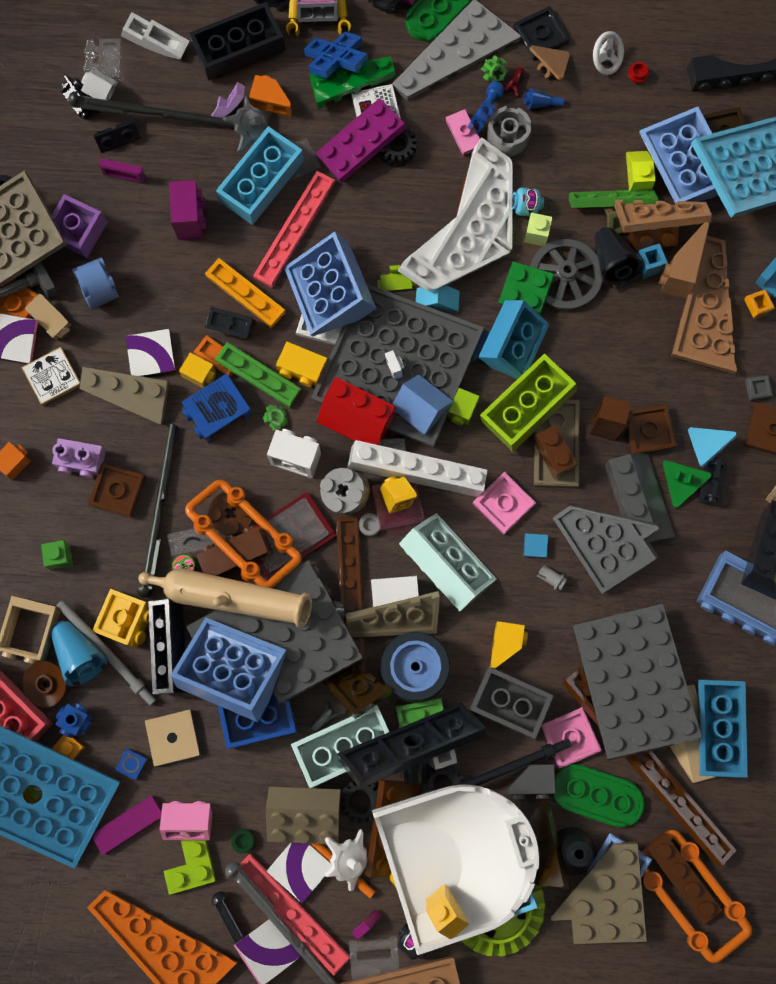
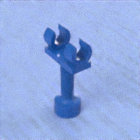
M494 81L489 84L486 90L488 97L483 101L468 124L469 130L472 125H476L478 127L476 134H479L486 121L490 119L496 108L493 103L501 99L505 91L501 83Z

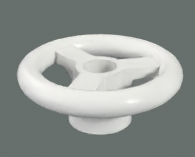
M607 31L600 35L595 43L593 61L596 69L601 74L611 75L622 64L624 45L617 33ZM614 40H615V42H616V44H617V48H618V55H617V57H616V55L614 54V49H613V41H614ZM607 60L611 61L613 66L606 69L601 63Z

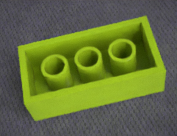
M544 353L480 415L482 423L514 452L577 392L576 383Z

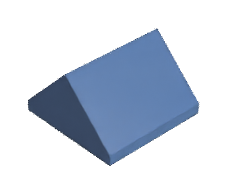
M417 375L402 385L392 405L395 406L396 413L423 435H426L451 406L453 400L423 377Z

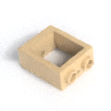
M11 596L0 633V651L3 652L2 656L16 659V655L25 657L23 662L31 664L38 661H46L52 643L50 633L53 626L58 622L61 612L59 608ZM21 609L49 616L38 654L9 647Z

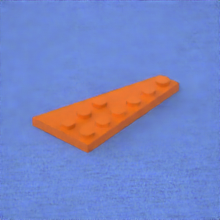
M107 889L87 907L154 984H217L238 962Z

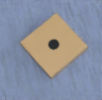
M191 710L145 720L154 767L201 755Z

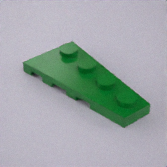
M391 56L367 61L357 72L338 67L328 78L309 73L318 109L325 107L324 103L333 100L335 103L342 100V96L352 92L353 95L359 93L365 86L373 87L396 77Z

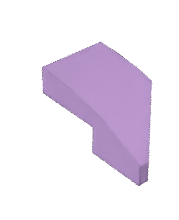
M237 82L227 100L219 97L217 107L211 116L224 118L233 111L244 97L245 86Z

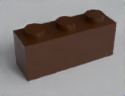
M604 396L594 414L589 435L615 441L619 435L622 436L632 420L633 411H630L631 403Z
M255 525L243 529V534L236 537L235 535H230L224 538L247 562H256L273 554L265 531L260 527H255ZM215 544L202 548L203 552L196 555L203 573L223 577L240 569Z

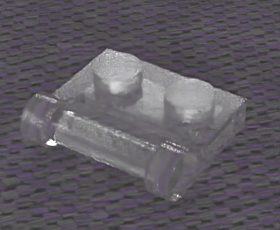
M389 936V939L362 942L349 940L352 980L400 969L397 936ZM391 949L390 956L362 959L357 957V952Z

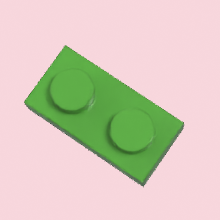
M442 699L396 706L399 728L442 711Z

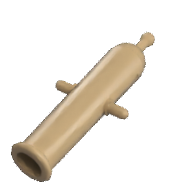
M183 568L170 571L166 577L151 576L150 573L143 572L138 578L142 585L153 584L164 588L166 597L175 603L295 623L297 628H303L307 624L312 609L311 596L306 592L298 595Z

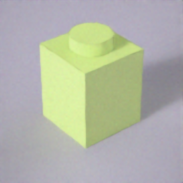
M531 213L524 243L544 246L548 239L552 217Z

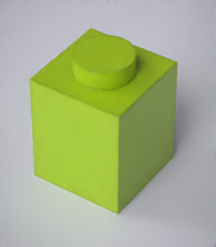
M458 388L449 409L448 418H451V421L457 425H468L477 406L479 396Z

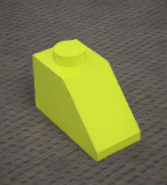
M626 152L629 190H652L655 183L654 161L649 152Z

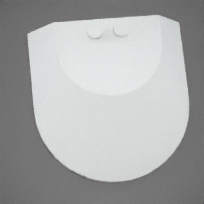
M455 785L372 810L417 955L501 926L515 915L514 912L523 902L526 903L535 886L536 872L539 868V852L536 837L530 823L521 810L503 795L481 786ZM444 884L448 886L470 923L452 939L438 933L426 913V898Z

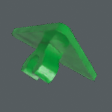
M667 460L663 462L674 508H678L711 478V473Z

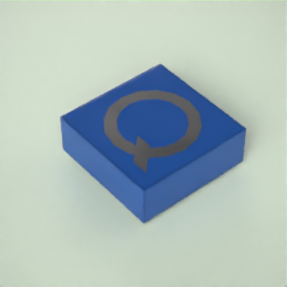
M126 748L115 770L137 780L148 759Z

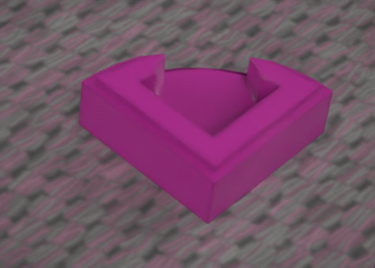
M377 909L373 910L352 931L357 940L371 929L382 916Z

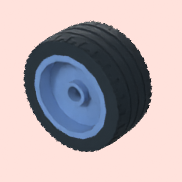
M422 632L402 634L392 640L384 650L381 659L382 679L384 684L392 688V694L400 700L410 703L428 701L442 691L449 679L450 659L444 646L429 634ZM412 663H418L420 669L413 671L411 669Z

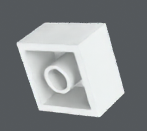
M283 429L282 431H275L267 457L272 466L313 479L321 457L319 443H316L317 440L308 436L300 438L295 436L294 432Z

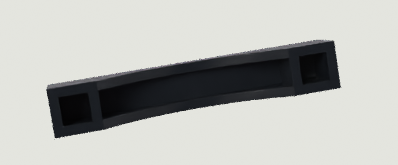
M713 55L691 58L687 67L691 90L704 92L712 88L720 87L725 89L732 85L740 84L741 86H746L753 82H769L776 79V58L768 62L751 65L730 63Z

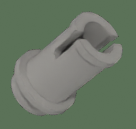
M543 565L537 575L538 578L554 586V590L556 588L561 590L567 581L564 574L560 575L546 565Z

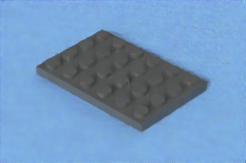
M663 604L573 625L608 761L702 739Z

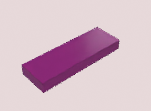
M153 795L95 831L92 838L101 854L104 855L160 819L162 810Z

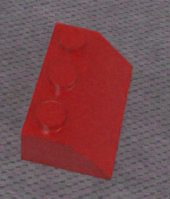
M335 377L325 394L316 422L354 442L358 440L380 445L397 413L394 405Z

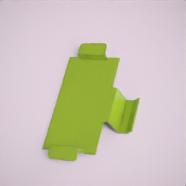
M400 265L389 266L390 274L380 275L381 280H377L378 288L385 291L413 289L412 286L415 285V282L398 271Z

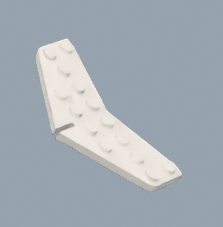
M482 137L473 149L457 217L405 259L398 269L400 273L426 291L433 292L507 256L512 250V161L507 155Z

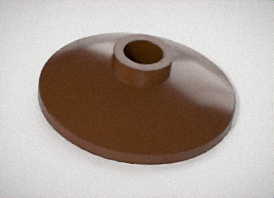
M40 661L32 664L26 670L22 681L25 696L38 707H51L60 702L65 695L67 687L60 667L49 661ZM46 679L50 681V687L46 685Z

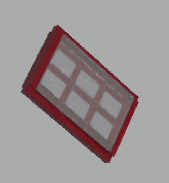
M308 492L265 518L279 533H287L292 537L293 546L299 551L302 559L336 537L333 529ZM265 532L273 554L256 562L269 580L293 558L288 553L278 552L274 547L275 541Z

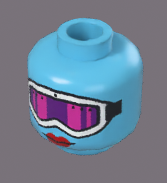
M522 187L512 195V210L518 216L530 217L531 213L538 214L539 210H542L544 207V197H541L538 189Z

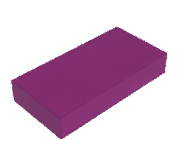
M103 158L100 159L99 167L103 175L144 183L146 176L142 167Z

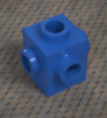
M78 703L75 706L67 704L66 707L63 706L56 716L58 721L55 725L61 728L60 733L69 738H72L73 735L82 737L91 727L93 716L87 713L88 709ZM74 716V717H75L74 723H73V724H69L71 718Z

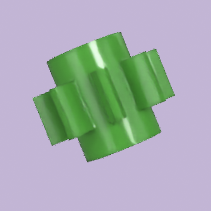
M495 55L493 59H485L484 67L481 68L486 73L483 78L491 82L504 81L506 73L509 72L504 67L507 62L503 59L499 60Z

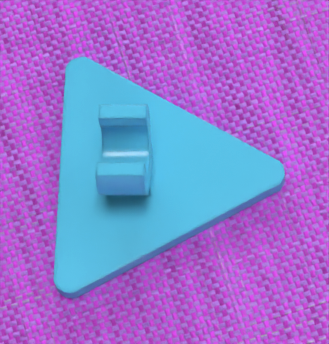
M693 427L688 429L699 465L702 467L710 460L712 461L718 453H721L737 437L736 432Z

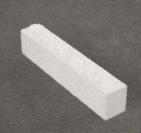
M355 440L351 447L347 467L348 469L389 478L397 476V478L405 477L411 483L478 497L484 492L487 475L486 469Z

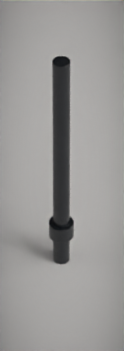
M567 738L553 745L551 743L541 747V750L456 785L479 786L544 758L546 760L556 756V753L572 747L571 742Z

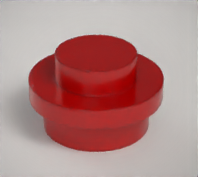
M636 62L628 69V77L634 83H643L649 76V69L643 62Z

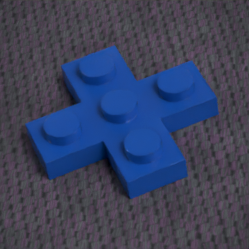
M344 32L333 43L316 37L304 48L305 56L315 59L309 65L310 73L328 78L338 67L357 72L368 61L367 53L357 50L363 44L362 37Z

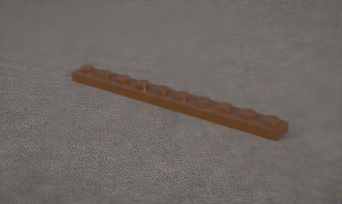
M579 667L562 684L599 726L586 674ZM649 751L625 757L716 866H723L737 850L656 755Z

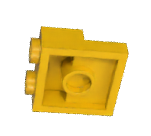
M110 589L92 631L137 649L146 639L144 631L149 623L148 603Z

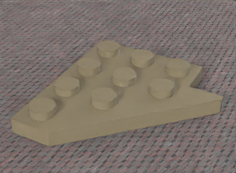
M638 842L613 843L551 914V921L572 920L574 944L647 941Z

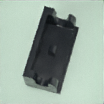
M210 307L205 328L244 339H251L252 327H255L256 320L245 315Z

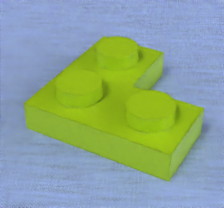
M207 840L181 841L186 865L164 871L169 895L216 881Z

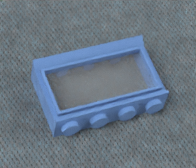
M724 551L719 555L696 602L701 604V608L710 613L715 611L722 615L721 618L731 624L735 622L743 626V631L751 635L756 633L764 637L763 641L767 644L776 646V600L742 585L741 581L747 561L728 551Z

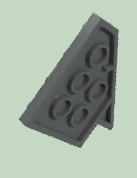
M570 505L553 517V520L601 594L659 558L647 540L648 536L662 528L659 524L576 505Z

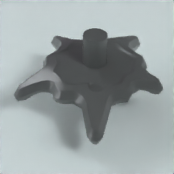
M244 95V107L237 109L235 115L223 118L225 122L234 124L235 132L240 135V143L237 149L239 153L250 142L255 143L268 127L267 120L272 115L271 110L262 111L253 107L246 95Z

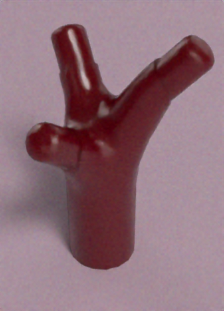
M517 68L511 80L504 87V92L513 89L515 97H519L518 86L525 72L523 68Z

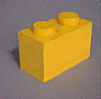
M286 341L276 367L279 374L284 378L291 379L293 377L300 380L299 382L306 387H316L327 363V358Z

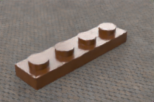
M664 832L645 845L647 851L703 925L722 911Z

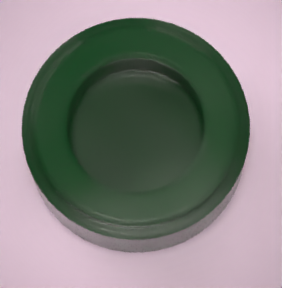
M248 829L237 830L231 838L232 848L238 853L249 852L255 845L254 834Z

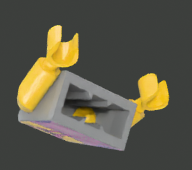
M290 0L288 17L290 22L286 25L288 35L290 36L292 28H296V36L300 34L296 20L298 22L338 21V18H340L338 33L342 34V26L347 27L348 33H350L351 24L346 20V17H348L346 1Z

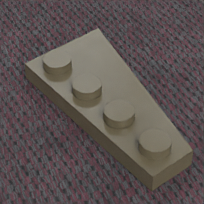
M82 367L79 389L160 425L164 423L170 381Z
M439 592L347 613L345 626L351 637L392 636L408 632L437 633Z

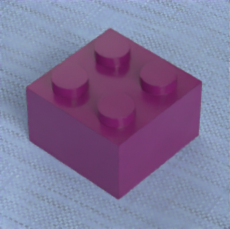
M196 180L169 182L171 224L177 239L204 238L203 230H207L206 217L203 214V210H206L205 197L202 194V188H198Z

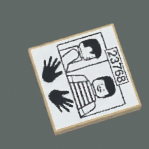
M61 347L21 367L42 406L80 387V381Z

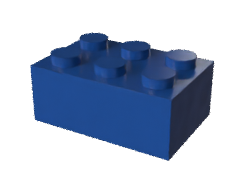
M273 692L258 722L218 706L227 749L243 747L298 733L291 699L280 705Z

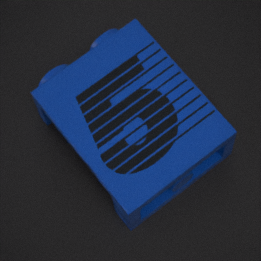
M227 373L182 401L185 408L182 410L183 414L189 422L193 420L197 427L193 429L200 440L205 438L208 443L212 441L211 435L243 416L246 420L253 415Z

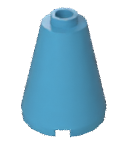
M59 621L53 626L50 634L66 685L74 686L73 682L77 681L80 684H84L103 671L101 666L104 663L107 665V658L71 622Z

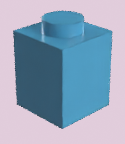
M660 244L639 250L638 255L644 263V269L643 267L640 269L642 279L664 271L667 260Z

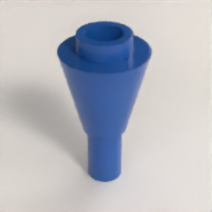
M530 88L529 92H526L524 96V105H527V109L550 105L562 107L564 104V98L551 97L533 88Z

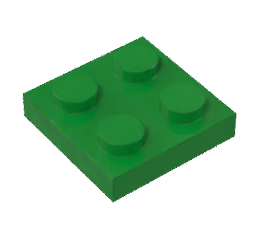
M512 262L498 303L503 305L505 300H524L541 316L555 275Z

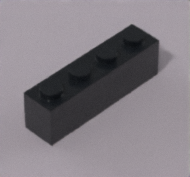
M171 599L148 601L153 695L187 693L177 688L170 677L185 652L182 604L175 603Z

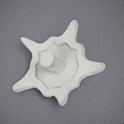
M359 829L354 840L348 839L343 844L337 843L330 837L325 838V842L333 854L330 859L331 869L325 873V876L336 877L338 881H347L349 891L354 890L358 877L367 866V849L363 846L362 829Z

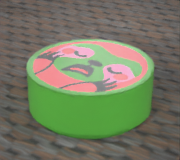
M183 554L173 560L172 569L183 568L195 571L196 564L190 556Z

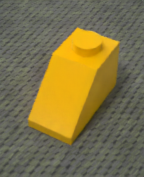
M397 476L385 479V483L382 484L380 490L389 514L411 507L417 494L405 477L397 478Z
M496 622L490 663L491 668L496 669L520 651L522 645L527 644L528 632L524 631L525 625Z
M446 884L426 898V913L438 933L452 939L470 925Z

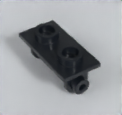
M64 76L67 82L61 84V92L67 100L69 94L73 91H78V96L91 97L81 91L83 84L79 79ZM74 108L78 116L83 119L89 118L90 112L94 111Z
M128 119L126 122L115 125L116 128L112 129L110 127L97 131V134H94V138L100 152L103 153L140 139L134 121H129Z
M714 458V461L710 460L704 466L703 471L711 473V478L701 486L698 503L721 507L727 463H723V459Z

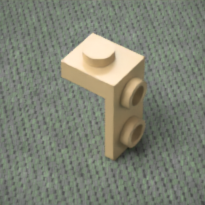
M38 294L25 307V310L35 320H38L52 338L56 340L58 338L62 339L70 331L69 327L72 324L43 295Z

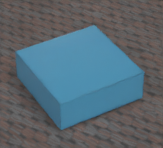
M525 533L523 557L546 559L548 535Z

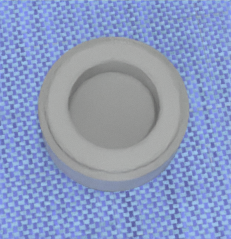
M372 513L363 515L359 521L361 533L368 537L377 535L381 530V520L379 517Z

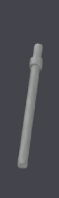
M61 600L56 605L75 627L105 655L107 661L131 685L129 688L135 694L138 693L151 706L157 699L145 687L146 684L140 678L137 679L64 600Z

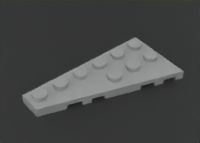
M473 0L392 83L393 89L408 101L427 91L430 86L440 81L442 83L449 76L455 73L459 74L485 60L492 53L500 52L509 44L521 41V35L477 0Z

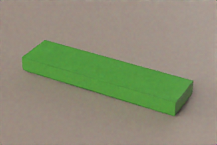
M653 189L569 193L571 208L614 207L615 200H623V203L633 204L634 200H643V204H656V201H658V196Z
M226 342L215 359L216 363L288 408L291 407L301 391L300 387Z

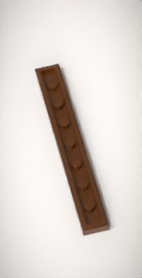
M359 516L336 518L339 596L345 611L344 624L347 613L363 610ZM352 637L363 658L356 665L358 669L366 673L364 637Z

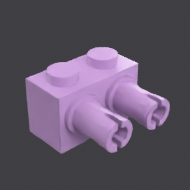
M58 438L57 444L53 447L54 457L52 465L58 469V472L71 475L72 472H77L82 477L93 478V475L98 476L101 464L104 463L106 450L99 445Z

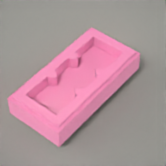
M465 109L446 117L447 125L463 156L472 153L477 142L480 140L473 125L470 130L468 129V124L471 120Z

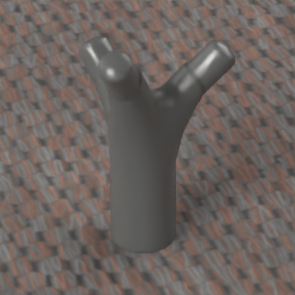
M325 701L324 710L319 718L310 726L311 729L317 733L329 720L336 716L344 715L345 710L333 712L329 709V701Z

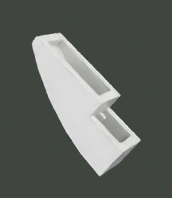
M131 12L121 34L122 37L137 45L179 60L189 43V40L156 21L151 20V22H148Z

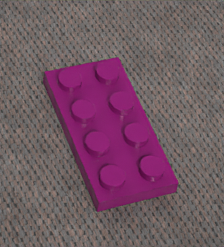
M379 98L315 154L332 174L343 183L407 127L385 102Z

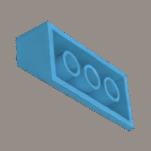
M698 680L699 729L702 739L699 740L700 776L748 777L746 683L744 681Z

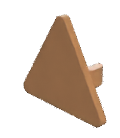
M532 45L530 50L542 62L538 65L537 69L542 70L546 67L547 73L544 76L545 78L554 75L558 80H562L570 54L567 51Z

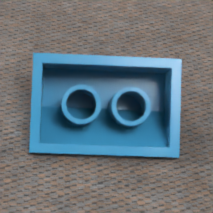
M505 300L479 354V358L492 369L518 379L530 368L550 324L524 300Z

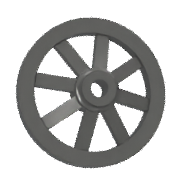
M558 239L545 244L534 255L530 267L555 273L552 284L558 281L560 283L555 299L549 295L547 296L545 305L560 311L577 310L589 304L598 294L603 281L598 256L589 246L577 240ZM570 249L567 260L564 261L556 250ZM576 251L587 258V260L573 263ZM547 254H550L558 265L543 264L540 261ZM592 266L594 279L578 271ZM567 269L570 273H566L564 270ZM575 279L592 286L585 296H582ZM566 285H570L576 300L561 301Z

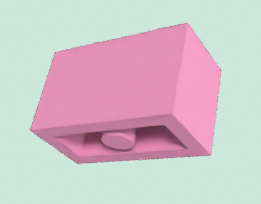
M179 801L163 803L160 822V833L163 840H210L212 825L210 803L202 801L194 803H182Z

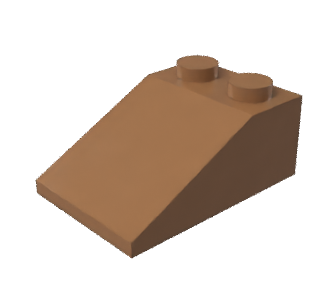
M704 222L677 252L670 264L666 263L659 279V284L662 285L661 293L685 299L696 282L709 227L708 222Z

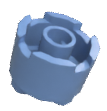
M102 258L72 269L90 309L119 298L111 275H108Z

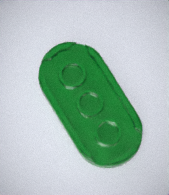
M417 0L406 14V29L414 39L421 42H432L472 0Z
M578 764L567 765L561 768L555 775V794H553V797L557 804L567 811L620 828L637 822L643 814L645 805L643 796L638 787L630 781Z

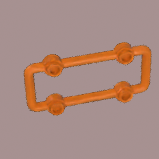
M225 480L214 481L188 502L185 507L186 515L194 522V531L199 535H207L241 569V576L245 581L255 582L263 587L274 588L301 563V554L293 546L292 537L287 533H279L245 500L246 495L243 489L232 487ZM221 488L227 494V502L231 506L242 508L275 541L274 547L278 552L288 553L293 558L268 581L260 575L258 564L247 562L212 528L210 517L199 515L194 510L218 489Z
M669 830L665 834L670 840H675L683 858L695 866L725 905L724 913L726 917L732 921H737L743 930L717 952L713 953L708 947L707 936L703 932L694 929L662 887L663 880L660 874L650 871L647 867L642 877V884L646 889L656 893L688 935L687 943L689 947L701 952L708 962L719 963L750 938L752 926L745 917L744 906L730 898L699 858L698 846L695 843L687 842L679 831ZM645 848L642 852L651 857L650 853Z

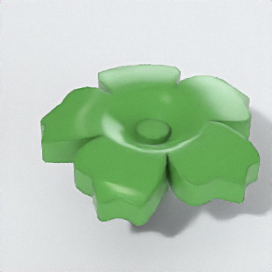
M275 405L266 407L267 412L264 414L263 419L265 423L271 422L270 427H272L273 431L288 425V419L285 417L287 414L282 407L277 408Z

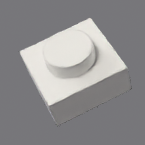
M393 350L385 353L386 362L394 380L403 377L402 369L405 367L401 357H396Z

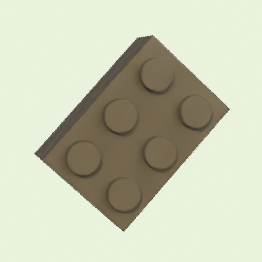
M269 787L266 803L267 842L327 844L325 838L330 837L338 843L340 830V790Z

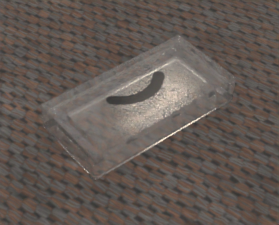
M194 529L167 534L172 557L202 551V548L215 544L207 535H199Z

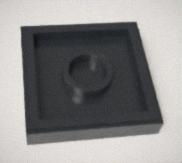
M550 6L513 24L514 30L521 35V41L532 60L537 59L530 50L532 45L558 49L570 42V38Z

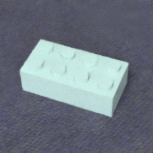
M376 705L356 720L353 717H349L292 743L291 746L309 788H313L347 772L338 761L337 753L386 734L389 730Z

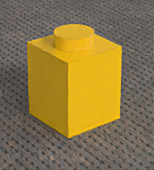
M189 353L179 370L182 378L201 388L211 384L216 377V370L213 364L192 353Z

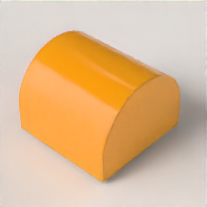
M766 289L744 298L753 319L763 317L775 309Z

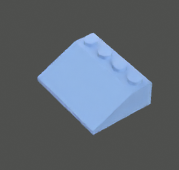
M699 107L639 131L675 204L677 201L697 202L718 196L691 144L695 138L712 134Z

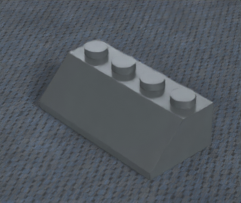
M648 453L628 454L608 460L605 468L620 515L661 525L662 528L647 537L651 545L676 538Z

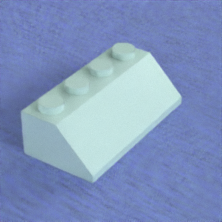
M437 513L414 527L399 543L406 554L417 563L420 569L426 573L435 583L436 587L445 594L459 611L468 606L497 580Z

